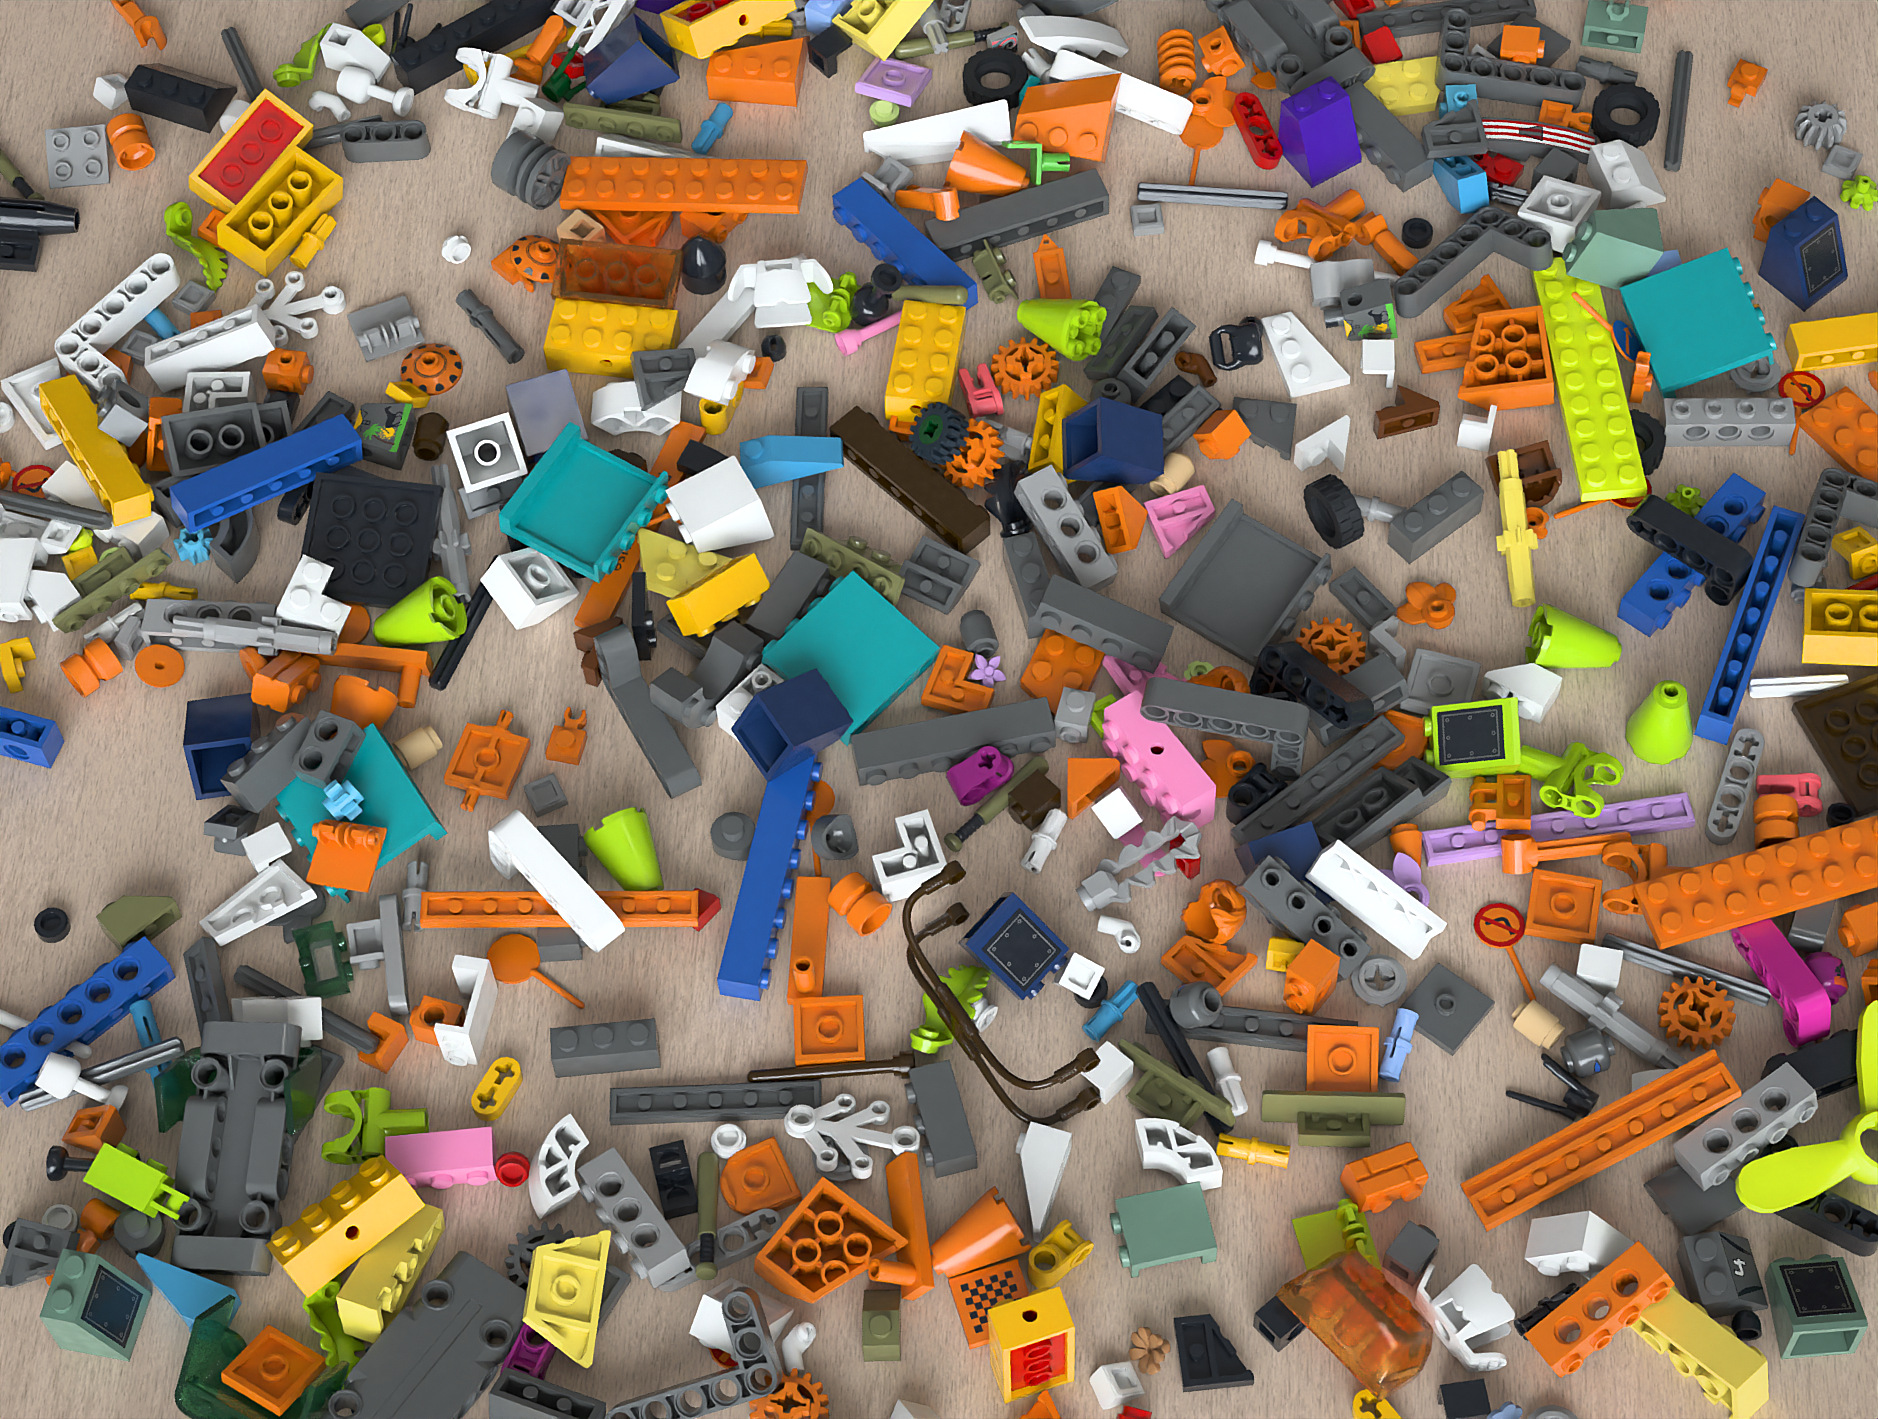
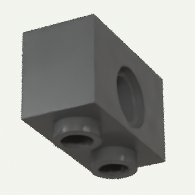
M116 378L110 386L105 385L96 398V401H98V408L96 410L98 415L97 428L126 446L131 447L148 425V397Z

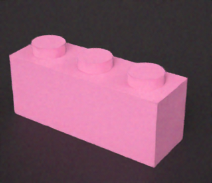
M492 1126L385 1137V1158L402 1173L414 1191L422 1187L447 1189L453 1184L463 1183L479 1186L488 1183V1181L498 1180L495 1173L497 1143Z

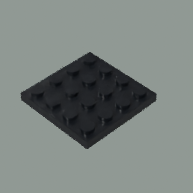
M316 472L300 560L304 554L333 567L323 595L341 603L390 609L426 582L429 578L433 555L432 550L444 493L443 487L440 485Z

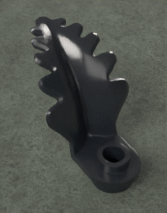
M1023 460L1002 464L1001 469H993L995 478L992 481L994 482L984 486V489L993 495V497L985 500V508L1001 522L1003 528L1000 532L1001 538L1030 533L1029 530L1034 525L1015 496L1014 491L1018 481L1033 473H1025L1028 469V464H1025Z

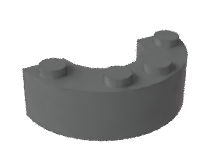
M171 476L151 486L154 494L153 503L156 510L175 528L184 524L172 508L169 487L192 477L174 479ZM252 508L214 523L220 528L217 536L209 543L216 565L236 584L249 573L260 549V532Z
M730 622L713 635L704 658L688 676L670 667L650 682V699L652 704L687 728L696 729L703 726H711L717 717L716 705L762 663L763 655L760 653L764 640L737 622Z

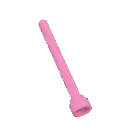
M902 310L857 331L855 329H844L836 333L835 342L844 356L858 351V347L862 345L863 341L899 325Z

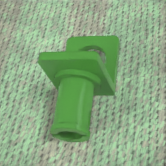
M1035 140L1002 141V146L1006 148H1031L1030 182L1035 185H1041V174L1043 171H1069L1070 164H1066V162L1057 163L1058 161H1070L1068 152L1043 153L1042 143Z

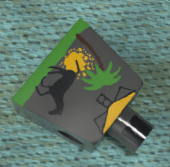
M1389 278L1344 289L1340 292L1342 307L1323 310L1326 328L1345 326L1347 340L1349 341L1398 338Z
M363 404L356 420L347 419L362 439L363 460L401 471L417 425L413 404Z

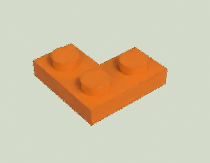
M943 644L921 696V705L957 715L990 708L995 691L993 688L966 681L974 663V653Z

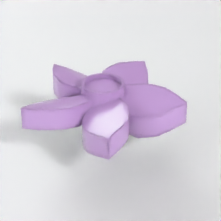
M975 655V663L979 669L971 671L968 678L980 680V685L989 688L993 687L994 682L1007 680L1003 672L996 670L1000 663V656L992 657L987 662L983 656Z

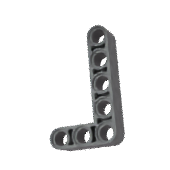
M1452 8L1445 13L1439 34L1435 85L1441 91H1445V85L1475 84L1477 97L1535 107H1541L1543 100L1573 105L1572 111L1579 107L1586 86V79L1582 74L1570 70L1469 55L1471 16L1460 8Z
M1498 207L1482 208L1393 284L1397 314L1402 318H1415L1421 315L1493 252L1530 270H1546L1553 264L1554 260L1550 233Z
M1826 468L1822 471L1811 497L1788 569V577L1793 583L1803 587H1810L1816 583L1827 558L1839 516L1878 529L1877 482L1837 468Z
M622 624L594 637L593 640L603 683L670 799L701 786L700 775L664 712L655 707L651 702L650 688L641 674L636 644L628 627Z
M1153 677L1147 680L1140 707V714L1144 718L1154 722L1273 744L1271 774L1277 779L1284 781H1295L1300 777L1310 720V710L1306 706L1296 702L1162 677Z
M742 1286L732 1290L722 1302V1314L736 1355L737 1366L622 1401L606 1414L605 1419H616L617 1412L626 1413L630 1419H694L771 1394L781 1383L783 1373L758 1294L752 1288ZM740 1296L748 1301L750 1308L748 1314H739L734 1310L732 1305L734 1297ZM748 1332L755 1333L761 1341L760 1349H749L744 1343V1334ZM763 1368L770 1372L772 1375L771 1385L764 1386L757 1382L755 1378L756 1369ZM728 1379L735 1383L737 1387L735 1396L729 1397L722 1393L720 1389L721 1380ZM693 1390L701 1396L702 1404L700 1407H692L686 1402V1391ZM658 1401L665 1406L667 1411L665 1418H657L652 1414L650 1409L651 1402Z

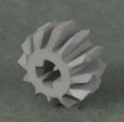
M1812 100L1808 106L1803 105L1794 122L1796 139L1804 140V147L1812 145L1816 151L1820 147H1824L1829 151L1834 144L1839 145L1843 135L1846 133L1848 125L1847 120H1845V111L1838 110L1837 103L1831 106L1827 105L1825 100L1821 104Z

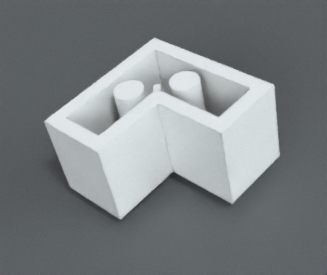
M251 372L187 373L182 413L256 402L257 391Z
M303 554L275 614V617L283 619V626L336 632L339 638L352 607L323 595L333 567Z
M928 809L895 818L896 837L900 848L872 856L873 873L878 890L889 902L908 898L916 889L921 887L922 882L936 876L947 865Z
M1591 1211L1532 1219L1524 1259L1536 1266L1538 1271L1544 1275L1558 1276L1562 1272L1576 1271L1590 1281L1630 1248L1634 1242Z

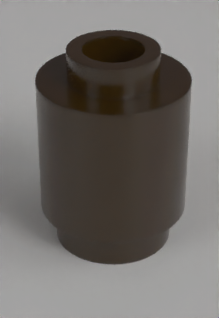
M429 412L418 418L412 447L414 448L415 456L419 459L434 461L443 453L449 423L439 413Z

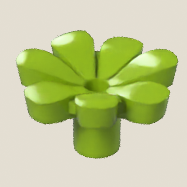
M1856 175L1853 181H1844L1841 186L1843 191L1840 193V199L1843 202L1850 201L1849 206L1853 209H1858L1860 204H1862L1864 210L1870 211L1873 209V201L1878 202L1877 185L1868 176Z
M1684 484L1676 487V493H1668L1665 497L1666 502L1693 518L1707 503L1706 499L1700 497V489L1686 487Z

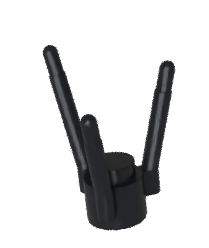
M412 3L407 5L400 37V13L395 12L392 47L389 54L391 60L392 54L416 42L412 37L407 36L412 17ZM437 23L429 34L441 29L442 24Z
M1545 1053L1541 1055L1543 1066L1570 1087L1562 1100L1568 1104L1567 1107L1511 1090H1507L1505 1093L1507 1097L1562 1114L1574 1121L1577 1115L1582 1118L1587 1117L1600 1097L1599 1094L1581 1084Z

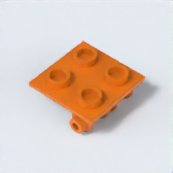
M330 819L314 823L312 835L317 837L318 842L305 882L368 893L388 829Z

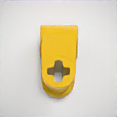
M743 381L738 384L736 394L732 400L730 399L728 406L701 398L699 402L701 427L706 428L707 434L719 435L728 429L734 412L742 400L744 391Z
M1068 1219L1063 1220L1043 1241L1031 1250L1028 1258L1027 1272L1029 1281L1037 1288L1053 1287L1070 1270L1081 1264L1094 1248V1243L1091 1240L1085 1241L1072 1228V1222ZM1048 1263L1053 1268L1044 1271L1037 1268L1036 1265Z

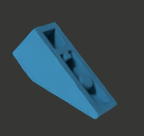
M1467 155L1434 158L1433 174L1448 202L1461 214H1473L1478 212L1480 208L1490 206L1487 176L1480 166Z
M768 435L740 442V466L753 488L757 489L844 467L843 441L841 438Z
M138 1252L135 1259L143 1273L189 1327V1332L203 1340H208L209 1337L222 1341L242 1303L235 1289Z

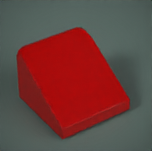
M1333 0L1350 21L1355 20L1357 14L1368 13L1377 8L1373 0Z
M1387 25L1366 34L1362 38L1361 51L1373 65L1395 62L1403 57Z
M695 888L694 890H698V927L693 928L699 932L721 910L720 898L716 895Z

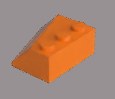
M810 35L714 52L710 56L706 74L709 100L797 107L808 52L807 42L810 41Z
M1122 73L1027 87L1017 115L1013 140H1035L1042 143V152L1045 153L1068 152L1072 158L1105 163Z
M1542 305L1478 314L1469 357L1464 368L1462 384L1458 391L1459 399L1487 411H1490L1491 405H1496L1497 411L1554 404V381Z
M822 1176L757 1254L754 1272L781 1293L813 1304L867 1270L873 1259H884L907 1245L909 1241Z

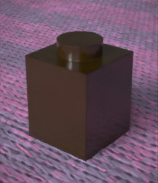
M1038 769L1008 793V812L1016 823L1020 825L1023 823L1031 831L1044 821L1051 809H1059L1061 807V790Z

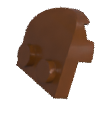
M1548 440L1513 449L1517 453L1519 478L1522 480L1526 508L1545 506L1554 499L1562 484L1561 468H1556ZM1498 454L1488 456L1485 462L1495 493L1499 498L1500 472Z

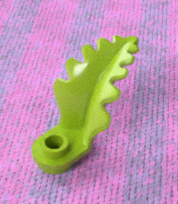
M332 23L322 28L310 40L301 44V50L294 55L293 64L287 63L278 66V69L273 72V79L277 81V86L290 88L300 85L303 81L313 79L317 57L321 50L320 42Z
M175 202L169 205L164 213V220L167 225L166 235L171 238L175 245L198 258L199 263L204 267L203 275L207 277L206 284L208 289L216 293L217 288L223 285L220 279H226L227 277L222 269H228V265L219 260L220 258H226V254L216 250L215 248H219L204 239L191 236L193 219L191 208L185 202Z
M961 964L959 965V971L954 967L948 968V973L951 979L942 975H938L942 983L948 985L969 1017L973 1019L976 1010L970 1004L977 1002L983 997V993L978 990L987 986V981L990 979L991 974L985 968L974 965L967 967ZM924 992L922 999L926 1021L919 1028L912 1029L909 1037L912 1039V1048L921 1052L935 1054L940 1046L952 1044L954 1036L938 1015V1009Z
M339 1274L309 1298L305 1296L302 1305L309 1314L310 1327L314 1331L321 1333V1348L328 1351L325 1363L327 1366H331L327 1373V1377L332 1379L329 1383L331 1395L344 1389L343 1381H346L349 1373L360 1361L361 1358L354 1353L365 1350L364 1343L353 1336L344 1334L341 1318L334 1308L336 1296L341 1287Z

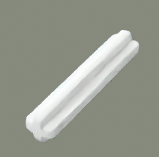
M1846 674L1752 678L1749 681L1748 689L1752 698L1817 695L1848 684L1849 679Z

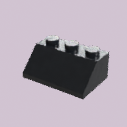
M160 63L137 65L124 85L132 110L209 134L237 93V87Z

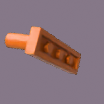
M338 642L333 656L299 652L302 657L307 655L318 659L320 665L401 673L397 698L399 699L397 705L403 708L415 707L421 675L430 676L434 666L427 651Z
M797 876L787 992L788 1005H793V998L823 997L830 905L827 899L832 887L831 877Z
M904 1152L885 1165L893 1230L909 1242L896 1251L897 1262L873 1259L869 1264L868 1275L873 1281L899 1284L902 1299L914 1301L935 1286L918 1158L916 1153Z

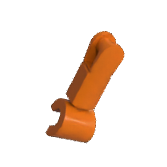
M110 0L115 10L132 27L141 48L147 46L150 38H154L160 51L165 48L167 38L155 16H147L135 0Z
M552 15L547 19L540 34H538L525 53L527 59L519 57L514 61L513 64L519 68L510 77L540 86L543 77L542 68L568 33L561 16Z
M912 184L906 190L900 189L895 192V201L902 208L935 211L936 218L942 221L953 220L959 217L958 209L960 206L956 187L935 189Z
M1371 211L1353 222L1356 225L1354 239L1364 246L1373 243V248L1392 266L1398 276L1401 277L1419 262L1418 258L1407 250L1393 233L1388 230L1387 223L1382 214L1376 216Z
M98 1198L91 1199L81 1213L80 1225L86 1231L78 1230L77 1233H80V1238L76 1251L95 1254L101 1246L97 1240L98 1238L107 1241L115 1235L114 1229L111 1226L122 1212ZM54 1275L45 1277V1280L49 1286Z

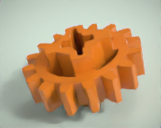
M1021 337L1020 343L1017 344L1012 339L1008 340V348L1000 345L998 347V354H993L991 376L994 377L995 386H1001V393L1003 395L1011 391L1013 399L1016 400L1019 394H1022L1027 401L1030 398V394H1035L1036 397L1040 398L1042 389L1048 391L1052 389V383H1057L1059 361L1056 360L1055 351L1048 352L1047 343L1038 346L1037 338H1034L1031 343H1026L1025 337Z
M971 418L968 422L969 427L965 428L969 431V437H964L963 439L967 444L965 447L960 446L959 448L962 453L959 456L954 454V461L951 463L946 461L945 465L938 464L940 468L945 470L943 474L945 478L961 488L965 486L968 489H973L974 484L983 487L985 477L993 480L995 477L992 470L994 468L1001 469L1002 466L997 460L1005 456V453L998 449L1004 444V441L997 437L1000 432L982 420L978 422ZM975 435H982L984 439L975 438ZM959 469L967 470L968 473H961Z
M1323 617V622L1320 625L1314 620L1310 621V630L1302 627L1300 637L1295 639L1296 643L1340 676L1348 674L1365 662L1366 642L1361 641V631L1352 633L1353 624L1350 622L1344 627L1341 625V618L1338 617L1334 623H1329L1327 617Z
M1698 976L1696 983L1692 984L1688 977H1684L1681 987L1673 982L1670 985L1669 992H1663L1660 1000L1662 1003H1659L1657 1014L1661 1015L1658 1025L1659 1027H1668L1665 1035L1667 1039L1674 1036L1678 1038L1677 1047L1680 1048L1686 1042L1690 1044L1692 1052H1695L1697 1045H1702L1705 1051H1709L1712 1041L1716 1045L1721 1046L1724 1036H1730L1733 1029L1732 1025L1736 1019V1014L1732 1012L1735 1003L1730 1000L1725 1001L1728 991L1723 989L1717 992L1714 980L1707 986L1703 984V978ZM1682 999L1683 1003L1678 1005L1677 1009H1674V1005ZM1719 1018V1023L1711 1029L1710 1025Z
M797 1368L792 1369L790 1376H785L782 1370L783 1377L781 1383L771 1394L749 1401L750 1409L754 1410V1412L749 1414L750 1419H767L765 1415L769 1419H829L830 1416L829 1409L825 1408L829 1404L828 1395L821 1394L823 1391L822 1383L819 1381L812 1385V1375L809 1372L803 1378L798 1377ZM768 1375L764 1376L766 1386L771 1385L772 1378ZM800 1390L809 1395L813 1403L810 1402V1399L803 1398ZM788 1405L795 1406L791 1408L790 1413H784V1411H787Z

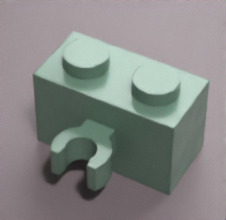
M1589 0L1581 45L1640 54L1645 34L1648 7L1633 5L1630 0H1625V4L1616 3L1614 0Z

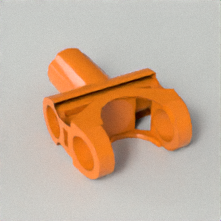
M1353 189L1343 192L1324 207L1308 198H1303L1299 201L1296 208L1287 210L1279 218L1274 231L1275 238L1283 243L1301 238L1311 239L1308 255L1312 259L1322 262L1332 257L1333 252L1341 246L1346 248L1352 242L1356 234V225L1350 220L1364 211V200ZM1298 221L1307 227V233H1298Z
M1631 842L1611 844L1603 849L1602 862L1607 866L1616 867V870L1627 873L1633 880V883L1629 886L1620 887V889L1605 892L1602 895L1603 907L1616 914L1626 916L1628 914L1643 915L1633 893L1634 884L1694 867L1668 866L1667 847L1659 843L1647 845L1631 844ZM1632 860H1633V861L1635 862V864L1637 865V868H1638L1637 873H1636L1635 869L1633 868V866L1631 865V861H1632Z

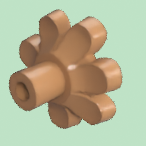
M1139 1327L1138 1332H1133L1131 1335V1340L1136 1345V1348L1129 1349V1357L1132 1361L1140 1360L1138 1368L1141 1373L1145 1374L1148 1372L1149 1375H1154L1161 1370L1159 1363L1164 1361L1165 1354L1170 1352V1343L1168 1340L1162 1339L1160 1334H1152L1149 1327Z

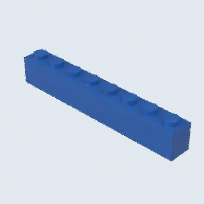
M1775 505L1772 508L1694 733L1696 736L1724 745L1728 743L1804 522V514Z
M817 753L774 780L767 782L717 977L720 995L760 1001L763 989L768 990L770 987L772 969L768 968L770 960L776 959L778 955L779 939H776L778 928L784 929L787 909H784L786 899H791L794 889V879H791L793 869H799L801 849H798L800 840H806L809 821L805 820L807 810L813 811L816 800V791H812L814 782H820L822 777L823 763L818 762Z

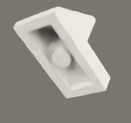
M1348 415L1295 445L1294 464L1300 471L1310 466H1317L1328 457L1339 471L1343 472L1351 421Z

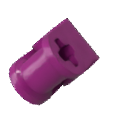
M985 746L963 762L951 767L946 773V778L960 805L970 806L981 801L987 794L1008 782L1014 773V764L1009 757L1002 755L997 748Z
M524 1323L511 1352L507 1355L502 1365L500 1375L504 1368L507 1367L544 1380L557 1347L547 1339L540 1345L530 1344L532 1338L539 1333Z

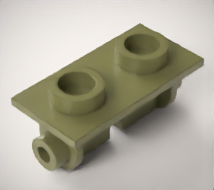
M984 239L983 242L986 249L975 251L972 263L982 280L991 275L982 281L989 299L996 304L1002 303L1005 300V296L1009 294L1016 300L1019 299L1014 289L1018 285L1011 271L1009 269L1005 270L1003 266L1007 262L1004 254L998 246L993 248Z

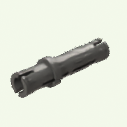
M465 289L460 292L456 297V303L470 317V323L475 328L481 329L509 364L519 362L523 358L525 351L495 319L493 310L488 305L482 304L471 289H468V291Z

